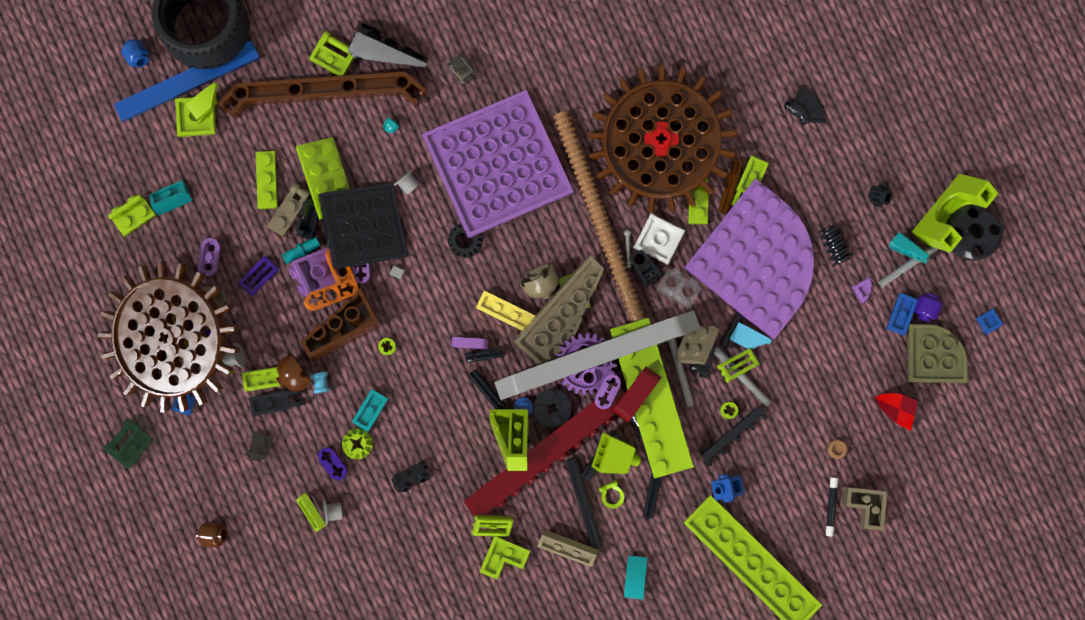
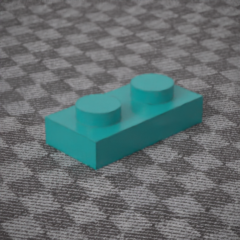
M371 389L352 423L369 432L387 403L388 398Z

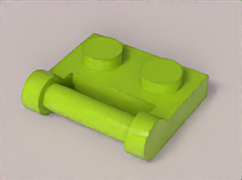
M325 31L309 60L336 76H345L355 57L351 56L350 52H348L349 45L332 37L331 33ZM330 43L348 54L347 58L325 47V45Z

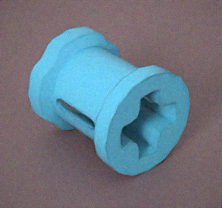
M328 372L311 374L315 387L314 394L330 391L326 377Z

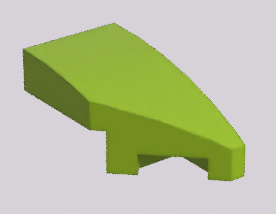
M217 82L205 88L186 104L196 120H201L213 109L214 105H217L216 90L219 88Z

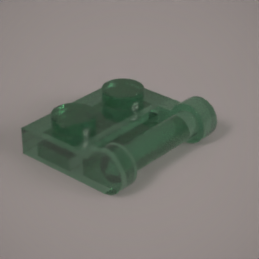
M126 418L122 428L109 444L106 443L103 450L129 470L153 442L154 438L130 418ZM130 429L133 430L132 435L117 452L115 450L116 446Z

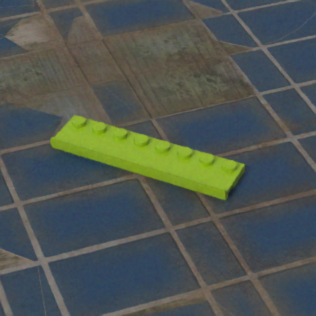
M649 318L610 329V332L614 339L650 326L651 323ZM657 345L620 357L619 362L627 389L630 388L645 366H648L662 377L635 413L654 479L693 468Z

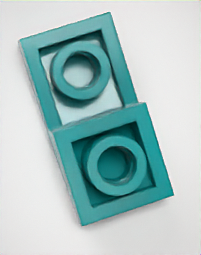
M628 556L624 598L644 600L648 558Z

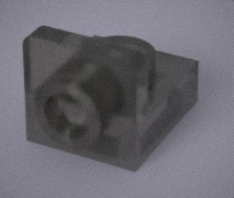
M254 432L249 451L246 452V455L250 456V460L261 462L262 459H268L274 437Z

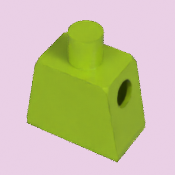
M603 432L591 467L601 473L627 474L630 465L637 467L641 459L639 455L634 454L635 447Z

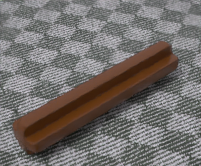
M739 159L732 161L718 212L722 214H727L731 206L743 161Z

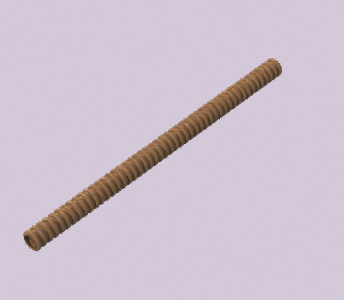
M561 111L555 114L553 119L556 120L555 124L558 125L557 130L560 131L559 135L562 136L563 146L567 148L565 151L569 154L567 155L568 158L571 159L570 164H573L574 175H577L576 180H579L578 186H581L580 191H583L582 196L585 197L584 202H587L586 207L589 208L588 212L591 213L590 218L594 220L592 222L596 226L594 229L598 231L596 233L597 236H600L601 247H604L603 252H606L605 258H608L607 263H610L609 269H612L611 274H614L615 285L619 287L617 290L620 291L621 294L619 295L623 298L621 301L625 303L624 308L627 309L626 314H629L628 319H631L630 323L646 319L643 316L644 311H641L642 305H639L640 300H637L638 294H635L636 289L632 287L634 286L631 283L632 278L628 276L630 273L626 271L628 268L624 265L625 261L622 260L623 255H620L621 249H618L619 244H616L615 233H612L613 228L610 227L611 223L608 222L609 217L605 215L607 212L604 211L603 208L605 207L601 204L603 201L599 199L598 188H595L596 183H593L594 177H591L592 172H589L590 167L587 166L588 161H585L586 156L583 155L584 151L581 150L582 145L578 143L580 140L577 138V133L574 132L576 129L572 127L574 124L570 121L571 117L568 116L569 111Z

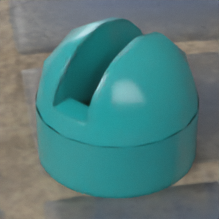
M387 117L383 124V128L387 133H394L400 127L390 117Z

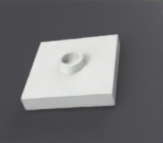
M650 214L634 249L644 251L648 256L668 265L685 230Z

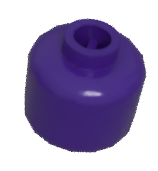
M925 293V295L919 296L914 311L919 315L918 319L929 322L930 319L936 320L939 317L943 303L940 301V297Z

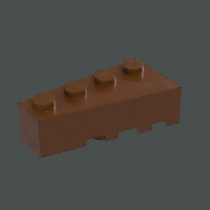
M361 288L355 292L354 296L346 300L337 311L330 314L328 319L321 325L319 324L301 340L308 357L313 362L381 326Z

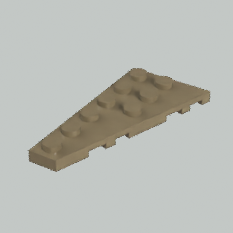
M588 256L514 339L513 342L538 365L560 358L555 355V353L562 352L559 346L565 347L564 340L570 343V336L575 337L583 319L582 316L590 303L589 300L597 287L604 268L593 257Z

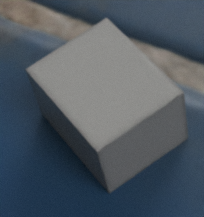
M393 266L390 275L402 279L405 270Z

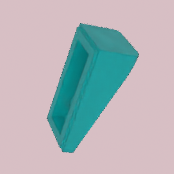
M901 232L889 243V248L925 264L929 262V254Z

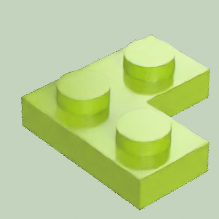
M494 536L480 573L498 579L504 562L523 569L530 550Z

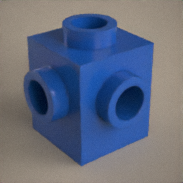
M728 473L719 475L718 480L711 481L715 500L723 499V502L726 503L735 501L734 497L745 494L741 475L730 477Z

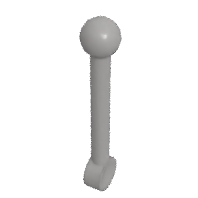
M626 229L624 231L626 236V266L628 269H631V231Z

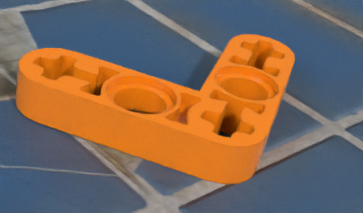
M329 248L325 252V258L336 284L310 292L305 297L304 305L311 311L350 299L358 291V285L350 267L345 268L347 272L345 276H340L336 270H333ZM347 285L348 287L353 288L351 293L349 291H345L342 294H340V291L344 290L347 287ZM329 290L334 291L336 299L329 300L326 292ZM320 293L322 294V300H319L316 306L313 303H309L311 297L318 299L321 297Z

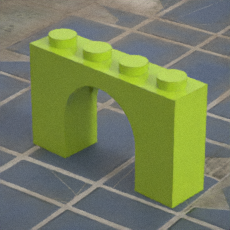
M958 174L913 229L912 233L923 244L951 253L962 237L952 226L946 224L949 217L959 208L969 204L987 208L998 195V192L986 180Z

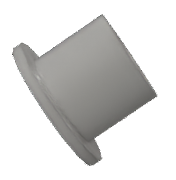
M413 169L405 173L393 184L394 186L398 184L406 195L419 185L418 181L411 174Z
M234 343L233 346L240 348V352L233 354L225 352L222 362L229 366L237 365L244 367L246 358L243 348L240 344Z
M323 500L324 523L327 525L328 521L342 520L341 504H326V500Z

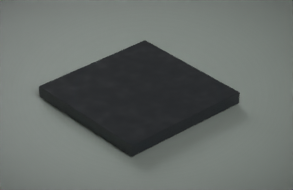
M393 182L318 194L333 270L408 257Z

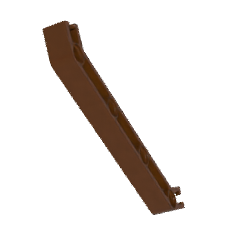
M406 72L238 83L229 90L218 105L236 120L248 105L401 95L416 107L420 101L416 98L413 99L408 92L415 88L423 97L428 93L422 85ZM399 81H408L405 87L398 86ZM347 84H354V88L351 91L345 90ZM294 87H300L298 94L294 95L291 93ZM243 90L247 92L244 98H238L239 92ZM236 100L238 103L232 111L228 110L226 107Z

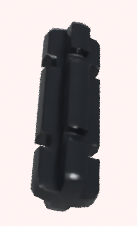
M499 347L493 348V350L486 349L475 351V353H465L466 363H471L475 360H489L493 357L501 358L503 356L502 349Z

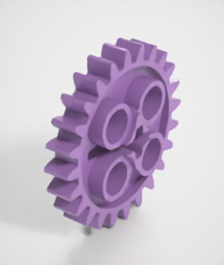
M588 332L585 333L584 337H582L581 333H578L577 339L571 335V342L569 343L564 340L566 346H559L562 352L555 353V355L560 358L577 352L583 345L589 348L600 344L604 338L600 337L596 340V334H593L590 338ZM609 361L581 371L578 378H575L576 374L565 377L561 384L566 385L568 383L567 389L569 391L574 387L575 394L581 390L582 395H585L586 390H588L592 395L593 389L595 388L598 391L606 376L615 374L611 368L617 367V365ZM591 372L592 379L585 382L583 379L584 374Z

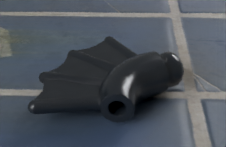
M803 85L800 86L794 101L787 100L784 104V109L799 119L800 125L827 123L823 116L824 106L818 103L815 93L807 91Z

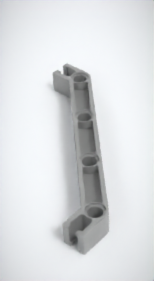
M687 312L516 373L494 383L500 400H504L701 328L695 312Z

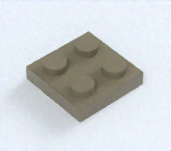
M700 326L701 329L684 335L681 345L677 350L675 360L679 363L706 364L719 329L715 326Z

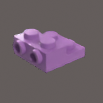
M328 248L294 260L290 264V275L293 279H297L299 283L297 289L301 296L306 297L310 292L336 284L325 258V252Z

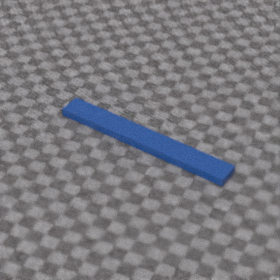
M251 40L244 45V49L240 51L239 55L226 65L206 70L190 68L115 103L114 107L120 120L125 122L255 62L260 57Z

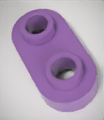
M208 238L201 244L198 271H204L206 277L214 276L218 271L221 245L217 240ZM211 245H214L215 250L213 252L209 251V247ZM211 264V270L207 271L206 266Z

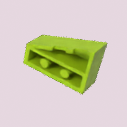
M489 409L490 424L507 470L527 471L528 409Z

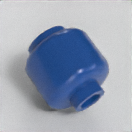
M131 39L126 41L122 47L121 53L131 67L140 68L148 63L150 52L143 41Z

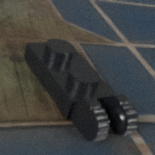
M284 390L249 398L252 417L306 405L305 400L290 403L289 399L291 395L304 393L303 390L297 392Z

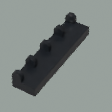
M757 406L700 454L702 459L709 467L713 465L709 459L718 451L725 455L726 453L722 448L733 439L736 443H739L740 439L737 435L747 427L753 431L755 427L752 423L760 416L765 420L768 419L766 411L761 406Z

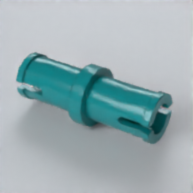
M314 236L313 240L309 239L301 244L297 243L296 247L281 255L288 265L290 262L306 256L307 253L321 246Z

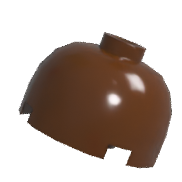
M291 352L278 363L277 373L279 377L276 380L282 388L286 386L290 391H302L311 386L312 382Z

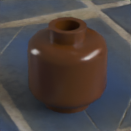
M205 522L197 531V539L206 548H218L227 540V529L219 522Z

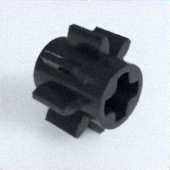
M879 183L878 186H872L868 193L870 203L879 208H882L883 204H889L892 200L891 188L883 183Z

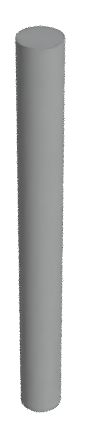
M930 246L924 251L930 256L939 249ZM912 258L878 281L879 285L882 288L921 261Z
M676 338L668 340L686 405L690 407L694 405L683 363L675 360L678 345Z
M719 347L715 349L714 354L722 362L729 359ZM732 362L727 365V368L729 369L735 364ZM737 368L733 370L732 373L735 374L739 372L740 369ZM745 374L737 377L766 407L772 402Z

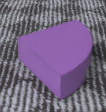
M870 277L852 287L861 304L869 298L872 282Z

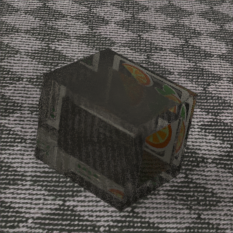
M462 52L446 63L447 68L461 85L464 83L468 84L475 78L476 70Z

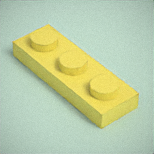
M486 291L483 292L476 306V309L521 331L535 317V315Z

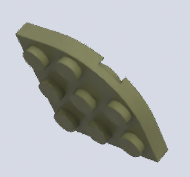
M909 324L908 382L967 383V357L961 342L950 331L940 326Z

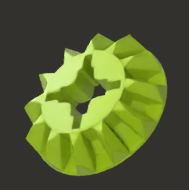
M352 429L344 435L342 440L343 451L352 459L365 458L372 450V437L363 429ZM363 437L360 444L364 449L357 447L352 451L354 443L350 439L357 441Z

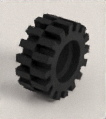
M462 223L456 224L448 234V245L451 251L458 257H473L482 247L481 233L472 237L473 241L469 247H461L458 244V237L466 232Z

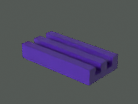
M264 256L238 283L251 296H254L279 268L267 256ZM267 262L268 264L246 285L245 282ZM272 267L273 269L251 290L250 288Z

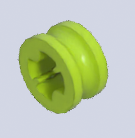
M384 338L379 342V351L384 355H392L396 350V343L390 338ZM386 341H389L390 345L392 346V350L384 352L385 348L382 347L383 343L387 344Z
M726 402L722 404L720 414L725 419H733L738 414V407L733 402ZM727 405H729L730 408H734V412H732L733 415L731 416L729 414L724 413V409H727L725 408Z

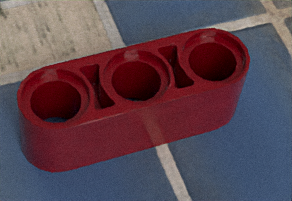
M645 366L613 409V412L626 422H629L662 377L648 366Z

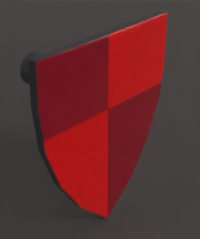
M897 392L882 393L874 397L882 411L893 422L910 431L912 430L919 402L918 399L914 396Z

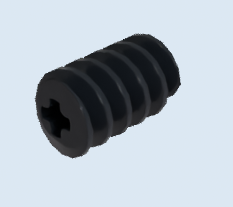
M834 224L817 232L824 233L820 236V240H827L823 243V247H830L826 251V254H833L829 260H836L832 267L850 260V257L853 256V252H846L850 245H843L847 238H840L844 231H837L841 224Z

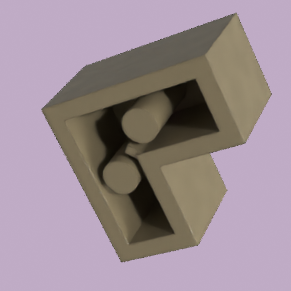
M844 487L842 506L861 508L860 528L884 531L887 491Z

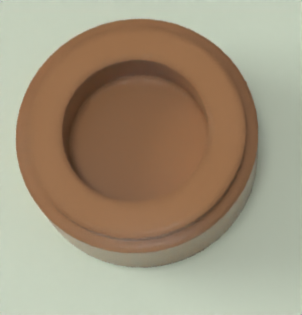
M833 440L828 444L827 452L830 457L841 459L847 454V445L841 440Z

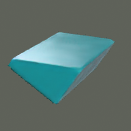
M184 180L148 194L152 209L157 215H162L192 201Z

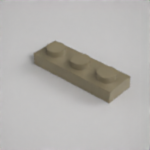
M545 529L537 545L541 549L592 567L598 553V549Z

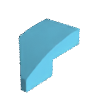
M739 322L730 337L731 341L751 350L772 342L768 337Z

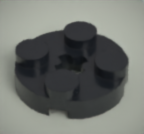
M548 389L540 393L534 401V415L538 422L546 427H558L564 424L571 415V402L568 396L560 390ZM557 404L556 409L558 411L551 414L548 413L549 408H547V405Z

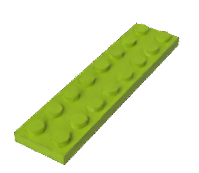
M711 495L683 522L781 620H809L822 606Z

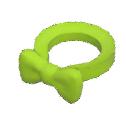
M616 480L599 487L603 504L611 509L618 508L624 502V493L617 486L618 482ZM613 488L620 494V499L615 504H609L605 499L607 489Z

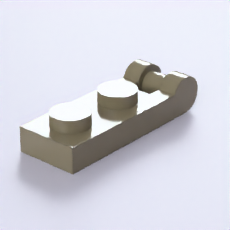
M295 182L267 227L285 237L300 214L303 201L305 202L306 198L309 199L311 197L310 191L308 189L304 190L300 184ZM296 194L301 196L299 201L294 199Z

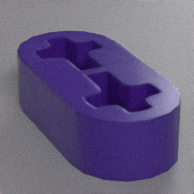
M327 447L319 451L318 459L330 477L334 480L344 479L347 476L348 469L335 450ZM324 451H326L327 453H332L330 458L333 461V463H330L328 459L323 460V457L325 456L323 453ZM334 464L337 468H343L341 477L334 475L336 471L333 467Z

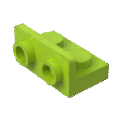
M140 194L131 196L127 199L126 204L113 208L111 214L108 215L109 219L113 220L124 237L157 216L145 197Z

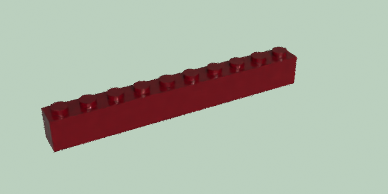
M619 388L611 406L607 409L598 408L594 400L529 450L527 471H508L506 468L464 500V504L473 516H490L492 514L491 509L495 506L498 509L508 502L506 500L511 494L516 496L523 490L521 486L526 482L529 485L538 479L537 474L541 471L545 473L553 467L552 462L557 458L561 461L569 455L567 451L570 448L574 447V449H577L584 443L583 438L587 435L591 438L599 432L598 427L604 423L606 426L615 419L613 415L616 414L613 412V409L624 396V391ZM605 392L603 397L598 398L601 406L609 403L607 400L609 393Z

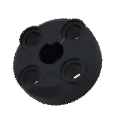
M970 204L958 209L947 221V225L952 226L962 237L952 250V253L961 259L968 261L985 259L992 255L1001 244L1004 227L996 214L988 208ZM968 210L974 212L975 218H971L968 215ZM990 227L996 230V235L990 233ZM973 247L980 251L979 256L973 253Z

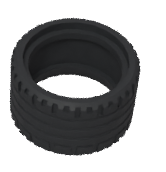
M155 0L153 2L151 18L156 34L170 53L188 67L202 70L219 68L233 61L247 43L250 20L241 0H222L229 5L228 22L218 36L200 44L185 43L175 37V20L181 9L192 0Z

